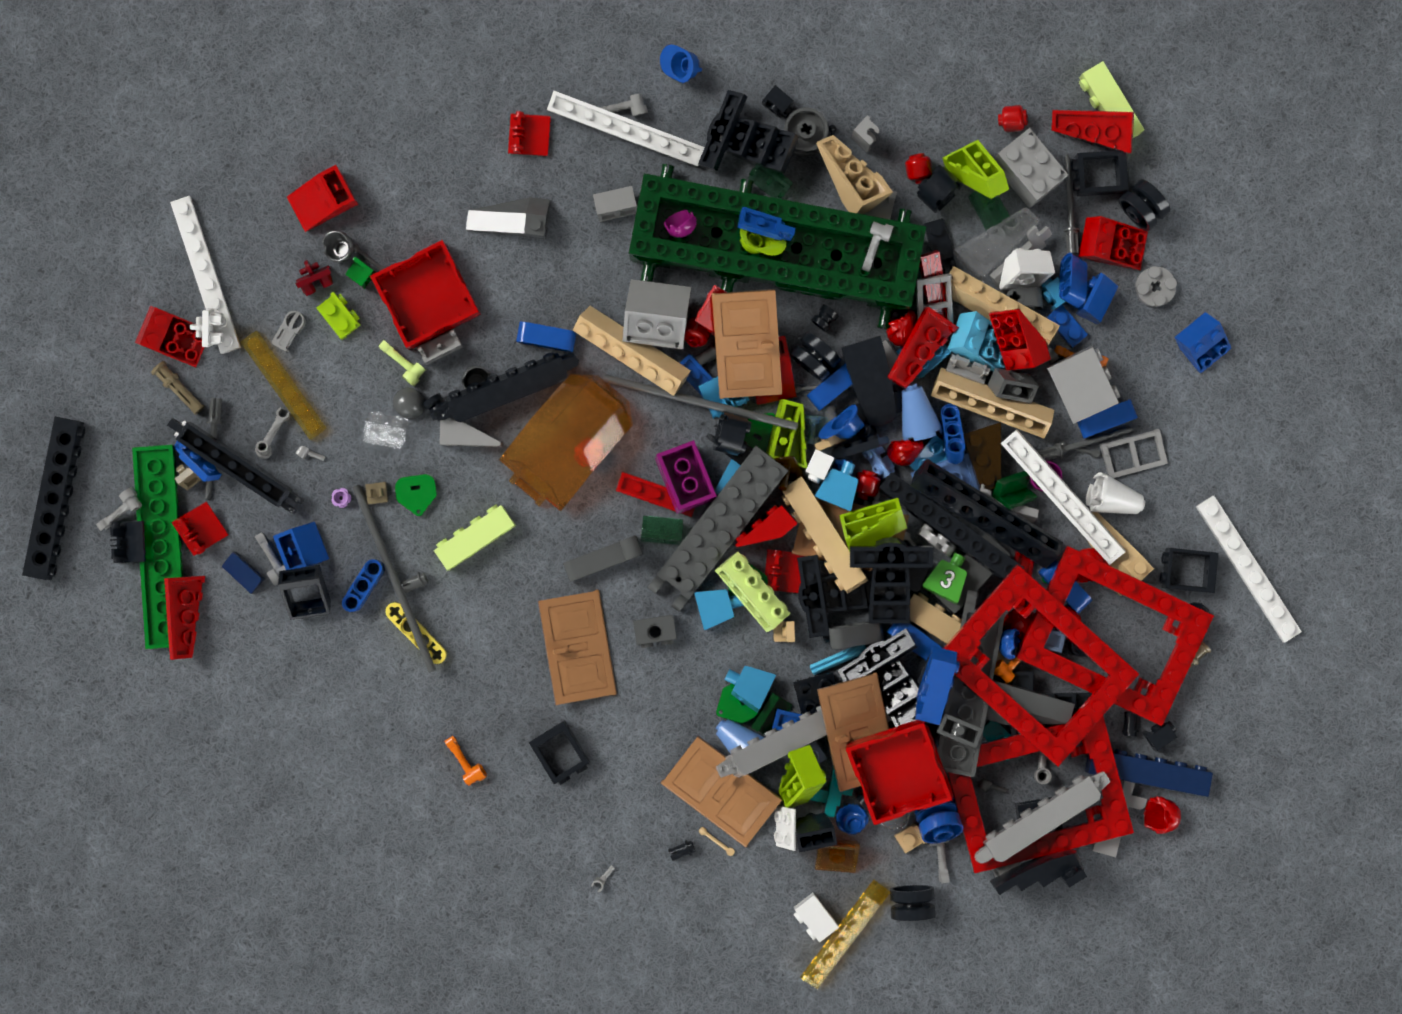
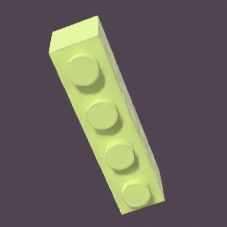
M1103 61L1085 71L1079 77L1080 87L1084 92H1088L1093 108H1097L1099 111L1134 112ZM1135 113L1133 138L1144 131Z
M497 504L487 510L488 514L483 518L480 516L470 521L471 526L466 529L463 527L453 533V538L450 540L445 538L436 544L438 548L434 552L447 571H450L516 526L502 505L499 507Z

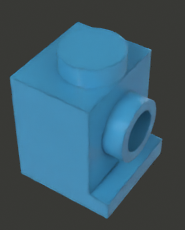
M1058 277L1054 280L1049 278L1041 285L1043 287L1042 291L1044 293L1042 295L1048 303L1052 302L1053 304L1052 310L1066 302L1059 297L1060 279Z

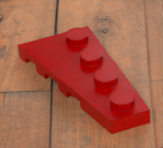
M1052 110L1051 131L1132 153L1134 112Z
M924 307L887 378L899 386L907 388L921 372L924 364L934 357L937 349L943 346L950 334L954 333L959 327L930 307Z
M205 576L164 578L170 660L193 658L197 633L195 628L196 622L199 620L200 613H198L199 603L202 601L203 592L201 590L202 584L205 582Z

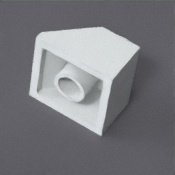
M1023 248L1013 250L1004 262L999 285L1000 290L1040 287L1055 273L1050 251H1041V249L1024 250Z

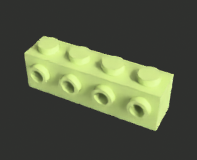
M736 552L715 570L766 632L776 628L790 615L786 604L774 595V590L764 583L760 573L753 570L748 564V559L743 554Z

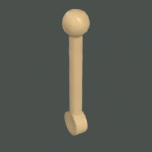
M701 827L699 829L701 835L707 836L723 848L727 855L732 856L734 854L733 848H728L707 832L706 828Z

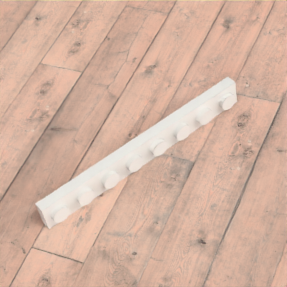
M553 91L547 111L696 167L699 166L698 162L705 148Z
M190 196L172 201L170 203L206 310L207 308H212L214 312L224 314L223 324L214 325V332H223L224 334L223 343L218 344L220 353L225 354L239 349L241 346Z
M1017 429L1001 442L1003 447L1109 565L1125 553L1126 550Z
M1211 496L1197 505V510L1282 642L1285 643L1302 631L1215 496Z

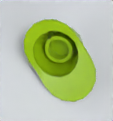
M740 229V242L743 248L750 254L763 253L774 256L783 253L786 248V240H777Z

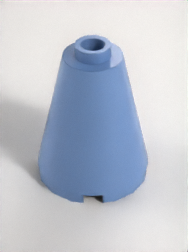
M917 383L909 384L906 389L902 390L903 440L906 441L908 438L913 437L914 441H919L936 436V431L942 433V426L923 387L918 386Z
M729 719L726 721L722 720L716 727V730H718L716 735L728 751L739 745L743 749L749 746L748 741L759 737L760 740L765 738Z

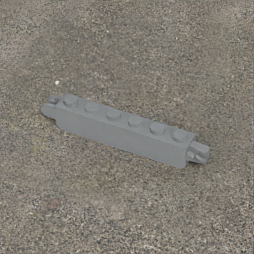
M821 706L817 707V712L812 715L810 711L800 715V720L795 723L792 719L782 724L783 729L779 731L774 728L764 733L766 737L761 740L759 737L748 741L749 746L743 749L739 745L729 750L731 754L726 756V760L716 766L719 776L722 778L733 774L735 777L740 778L787 755L790 751L799 749L826 736Z
M1104 771L1092 776L1083 777V775L1076 777L1072 780L1073 784L1068 788L1065 786L1055 791L1056 795L1052 798L1046 797L1037 803L1038 807L1031 810V808L1023 811L1020 814L1021 818L1014 821L1011 819L1003 824L1004 829L999 832L994 830L985 836L986 840L983 841L985 846L975 853V860L980 864L992 858L999 862L1007 860L1099 801L1100 791L1110 783L1109 778Z

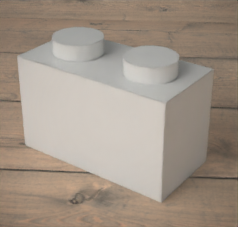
M816 449L805 471L806 475H808V480L819 484L820 481L823 482L835 462L834 457Z
M813 892L794 906L796 911L794 916L800 924L804 922L807 925L808 929L806 931L813 940L817 938L821 942L839 928L836 921Z

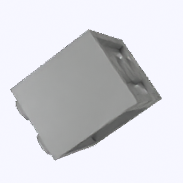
M1030 128L1001 150L994 158L1005 172L1007 183L1029 209L1060 185L1068 176L1067 172Z
M631 279L625 308L623 342L683 349L691 287Z
M1093 345L1057 361L1047 368L1073 424L1118 404L1117 398L1121 397L1116 385L1111 386L1109 382L1112 379L1107 366L1102 367L1100 361L1103 360L1099 349H1094Z

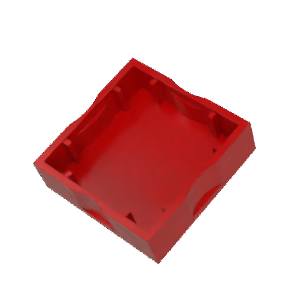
M443 240L417 252L405 261L395 263L370 276L382 301L388 307L393 323L408 350L481 315Z
M915 720L847 743L845 749L855 776L862 786L864 800L874 825L902 817L914 810L927 809L953 799L952 788L927 722Z

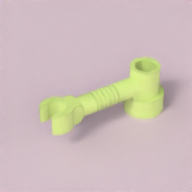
M383 340L379 345L380 349L407 370L402 377L415 387L420 381V376L426 370L417 362L413 365L407 361V359Z

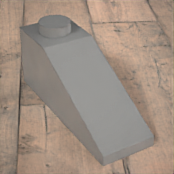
M453 417L440 420V445L502 447L500 441L464 422L455 421Z

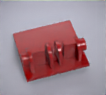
M517 111L516 114H510L508 154L548 156L551 116L526 115L521 111Z
M207 501L171 522L193 556L206 551V548L229 535Z
M767 549L765 575L768 578V585L774 591L798 593L801 580L797 558L805 556L792 554V552Z

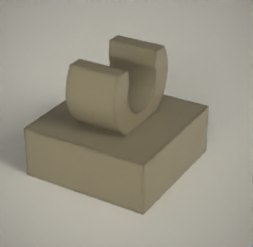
M183 464L176 468L180 475L175 480L178 485L187 491L202 480L189 467L185 468Z
M386 482L365 484L368 505L389 502Z

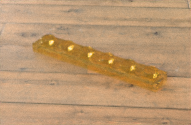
M256 330L243 339L241 344L309 440L314 439L325 431L327 427L260 333Z
M876 880L871 882L840 923L839 928L834 931L800 976L805 982L816 989L820 987L890 894V891Z

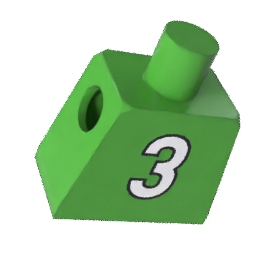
M954 553L950 563L941 560L924 582L923 588L958 605L968 573L961 569L966 558Z

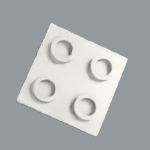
M778 805L774 813L776 822L774 839L776 846L796 851V809L794 807L788 808Z

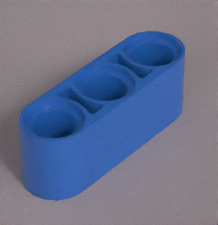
M1068 253L1060 263L1059 297L1078 308L1085 302L1087 297L1088 265L1074 254Z
M520 322L516 342L573 352L577 333L556 327Z
M846 363L806 395L818 411L852 385Z
M1131 399L1087 417L1077 422L1084 439L1138 417Z
M947 404L941 409L940 420L943 430L944 448L947 460L952 464H959L964 460L965 441L960 413L956 405Z
M374 559L365 563L342 600V606L346 611L356 612L363 607L384 574L385 566L380 560ZM373 563H377L379 566L377 574H372L370 571V566ZM362 580L368 583L366 591H361L359 588V583ZM351 597L357 600L355 608H351L348 605Z
M1056 560L1046 569L1042 568L1038 571L1039 575L1048 585L1059 564ZM1075 581L1065 603L1079 614L1093 600Z
M893 623L887 631L888 634L894 636L907 628L918 646L912 651L925 661H927L933 646L943 649V647L910 623Z

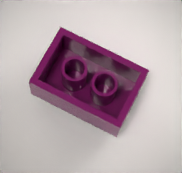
M694 440L656 454L655 461L676 514L715 500L716 493Z

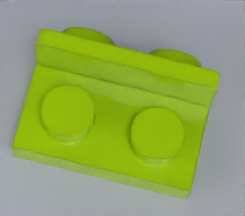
M332 292L331 296L316 308L339 338L343 340L361 326L358 322L360 317L353 309L349 311L345 306L348 302L341 293L337 295L335 292Z

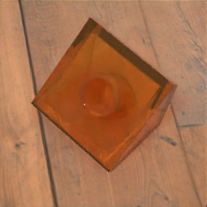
M837 839V845L816 849L815 870L855 873L860 844L858 841Z

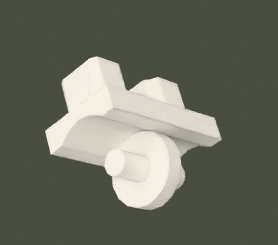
M207 308V310L202 311V317H196V324H190V329L196 330V337H202V347L223 343L224 334L223 332H214V325L223 324L224 314L214 312L212 308Z

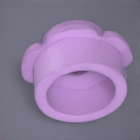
M345 488L336 489L332 493L331 501L334 506L344 508L350 503L351 495Z

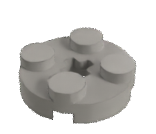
M1153 266L1139 274L1135 282L1138 299L1149 307H1160L1172 300L1176 292V279L1167 269ZM1158 282L1161 289L1160 291L1156 290L1153 292L1151 283L1155 284Z
M926 524L917 532L920 537L927 540L946 556L950 557L956 548L949 540L941 534L934 532Z

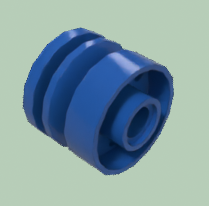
M954 796L951 801L927 809L914 810L915 818L920 823L919 831L924 842L929 844L946 842L963 832L964 827L961 817L957 813L958 808L955 804Z

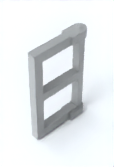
M952 274L916 279L918 319L924 307H930L933 310L947 308V320L954 324ZM946 282V301L923 305L922 285Z
M1155 429L1100 444L1107 474L1112 478L1168 464L1160 430ZM1154 436L1160 460L1140 465L1134 441ZM1128 443L1134 467L1114 472L1108 448Z

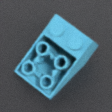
M977 311L960 313L956 326L959 328L952 334L947 349L955 355L959 354V356L969 359L971 363L986 364L992 372L995 368L1006 370L991 321Z

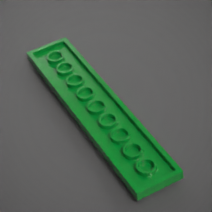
M174 445L132 448L136 497L142 504V507L136 510L137 521H144L146 562H140L145 649L169 648L164 578L183 577L181 536L171 523L179 518Z

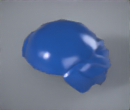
M1007 629L1001 634L999 652L1009 660L1015 658V648L1021 642V639L1018 638L1020 631L1017 629Z
M854 803L847 806L844 805L836 814L838 829L849 835L860 833L866 827L869 820L867 812L860 805Z

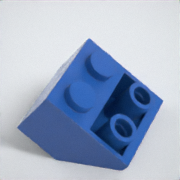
M1099 273L1096 277L1093 276L1087 282L1086 300L1077 308L1076 315L1095 324L1101 323L1118 289V285L1103 273Z
M1206 312L1175 336L1179 349L1200 374L1231 349L1221 323Z
M316 522L298 526L273 536L286 570L314 566L330 559Z

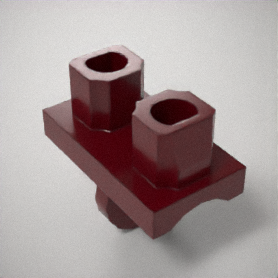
M306 260L304 261L305 267L300 269L299 272L301 275L309 274L297 279L295 283L297 288H301L306 296L316 292L312 282L319 279L323 288L333 284L332 270L327 265L314 271L320 267L318 262L310 264Z

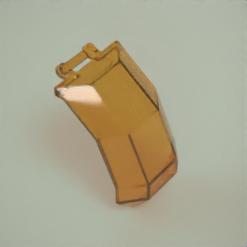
M571 374L529 420L499 460L514 472L509 482L521 488L536 501L535 504L539 507L547 500L559 511H562L591 473L632 428L633 422L629 401L608 383L604 382L598 375Z

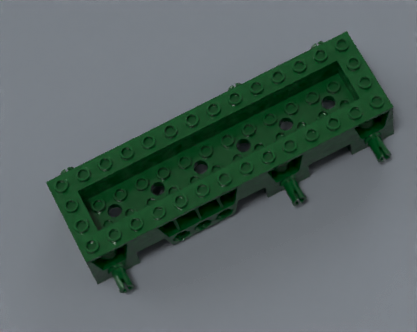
M662 164L660 176L645 173L643 175L628 253L630 261L643 265L640 281H646L648 276L647 281L652 282L655 268L664 267L670 269L671 265L708 272L709 276L722 280L721 289L727 291V293L733 292L734 283H749V280L775 285L782 291L830 300L846 298L867 302V306L876 307L881 310L877 328L882 329L885 321L884 330L890 328L889 323L892 319V313L896 311L906 313L912 306L926 226L909 223L912 214L911 210L907 209L904 218L905 209H899L898 221L751 194L754 181L748 180L746 188L747 179H741L739 191L672 179L675 166L669 165L668 173H666L667 164ZM742 207L782 218V222L785 225L795 228L791 241L786 240V248L783 253L774 256L763 253L750 254L743 248L740 242V228H737ZM682 210H687L689 213L693 212L696 217V227L691 234L686 237L677 238L668 233L664 225L668 217ZM873 222L894 226L889 242L880 239L875 258L881 260L882 266L878 269L871 267L870 272L862 270L873 234H870ZM714 228L721 229L723 233L718 239L711 236V231ZM794 243L802 246V251L798 254L791 251L790 247ZM839 251L842 254V259L833 261L830 257L831 252Z

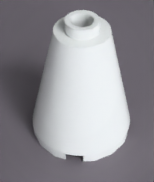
M1098 472L1093 477L1096 481L1094 485H1089L1086 494V505L1090 507L1088 509L1091 512L1138 514L1140 511H1143L1145 507L1143 495L1105 473Z

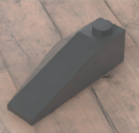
M529 197L468 210L466 230L546 240L550 199Z
M994 680L1001 689L1041 724H1066L1072 717L1075 707L1074 703L1003 681ZM988 705L987 720L1010 725Z

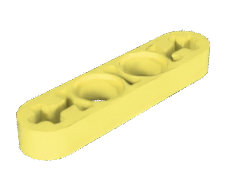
M397 602L390 603L386 607V616L418 648L412 631L408 632L404 629V623L407 621L406 617L399 624L397 620H400L397 615L391 616V607H399V614L404 616L401 604ZM416 620L421 634L429 638V643L426 645L427 648L434 642L436 646L432 648L435 651H442L441 660L438 658L434 660V653L429 650L434 664L444 662L447 657L445 648Z

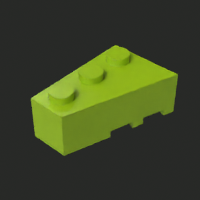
M979 140L942 158L945 167L964 185L991 199L1009 190L1005 172Z
M785 399L779 400L775 417L799 424L797 431L773 425L766 453L772 458L794 456L800 468H807L803 404Z
M899 498L839 515L849 552L850 546H875L876 541L891 537L907 529Z
M810 745L788 752L790 761L785 764L787 772L786 775L782 776L778 791L785 807L793 808L807 803L826 783L825 772L820 768Z

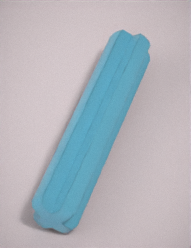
M866 646L850 647L810 665L813 675H816L858 657L866 649Z

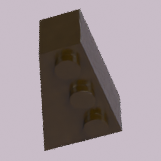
M1001 422L963 434L965 453L969 455L979 490L981 484L985 485L984 489H993L996 486L997 480L1001 479Z

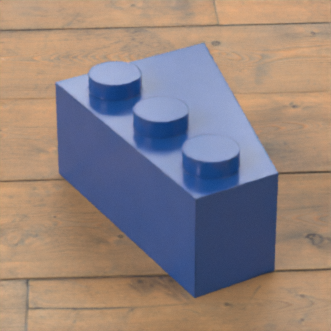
M932 647L917 692L916 720L940 725L945 705L948 702L949 690L952 689L954 684V673H957L959 670L960 661H957V652Z

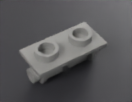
M951 354L946 371L984 385L990 368L986 364L971 363L969 359L961 357L959 354Z

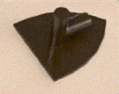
M794 456L774 458L788 469V472L780 481V490H787L788 481H795L800 477L806 481V477Z

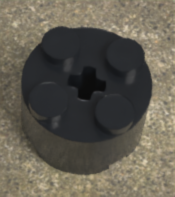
M938 165L933 170V176L929 180L924 179L919 184L917 197L934 213H937V209L939 211L942 210L956 196L954 194L955 189L960 190L963 185L956 176L941 165Z
M723 411L721 415H725L723 420L719 419L714 442H718L717 447L713 446V450L738 456L739 453L745 452L747 441H744L745 434L750 432L752 422L748 421L747 416Z

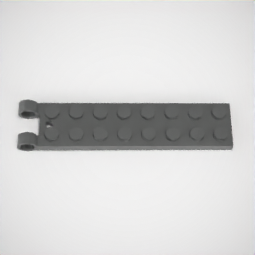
M756 445L647 588L656 593L665 580H667L682 592L671 606L680 612L785 476L788 469ZM681 577L682 581L677 582L676 578Z
M967 590L960 629L976 611L977 591ZM1005 612L979 640L981 644L977 647L990 658L981 671L992 681ZM973 657L970 661L976 664L979 660ZM954 675V684L952 689L949 690V698L945 705L944 713L984 730L988 704ZM983 732L976 748L940 734L937 751L945 772L975 777Z

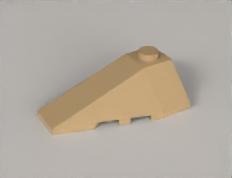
M834 135L817 141V147L840 199L848 212L865 214L893 193L878 172L873 173L866 167L867 163L865 161H859L853 156L852 151Z
M1092 512L1126 550L1124 554L1109 566L1142 581L1154 568L1098 512Z

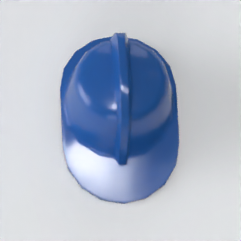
M668 45L661 52L660 65L663 72L679 82H688L689 79L694 78L698 72L702 71V68L699 66L698 57L677 45Z
M856 405L849 406L840 415L825 424L819 432V438L827 439L835 435L840 439H848L855 436L864 427L863 421L857 415L858 407Z

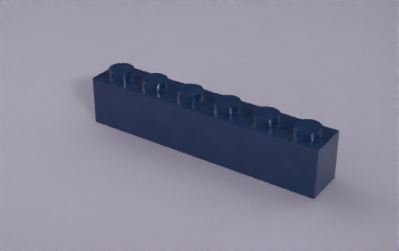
M1115 749V753L1113 752L1120 780L1209 797L1213 773L1207 771L1205 766L1195 765V768L1187 767L1188 763L1175 761V764L1167 763L1168 759L1155 757L1154 761L1147 759L1148 755L1135 753L1134 757L1127 755L1128 751ZM1088 754L1085 772L1095 775L1096 771L1093 760L1089 758Z

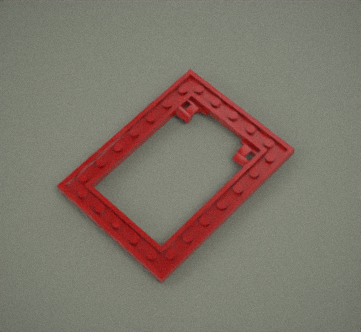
M1067 546L1047 587V591L1062 605H1064L1079 574L1168 616L1162 630L1177 636V639L1160 679H1157L1156 684H1152L1139 677L1134 689L1127 688L1114 703L1162 726L1214 615ZM1036 611L1015 657L1093 694L1106 677L1045 649V643L1054 625ZM1174 620L1179 622L1178 627L1173 626ZM1142 688L1147 690L1145 696L1140 694Z
M1019 565L1012 569L943 648L957 652V661H960L958 672L954 673V675L1057 767L1139 675L1136 670ZM1024 599L1029 603L1026 607L1020 604ZM1013 608L1026 619L1036 609L1108 674L1107 678L1056 736L1049 732L981 671L990 658L977 648L981 644L979 640L1006 610L1009 612ZM973 657L979 660L976 664L970 661Z
M1104 716L1081 740L1082 746L1075 747L1070 753L1071 758L1081 754H1089V758L1093 760L1096 774L1104 771L1109 778L1110 783L1101 790V804L1085 809L1088 822L1051 831L1003 862L992 858L980 864L975 860V853L985 846L983 841L986 840V834L970 776L948 772L958 813L964 827L963 832L974 873L1134 833ZM1057 724L1045 728L1056 736L1065 724ZM1021 734L982 743L977 767L1038 752L1039 750ZM1100 813L1101 819L1094 820L1093 815Z

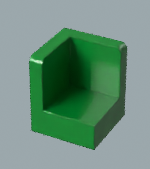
M354 256L352 260L355 262L346 272V276L365 289L372 280L370 276L376 272Z

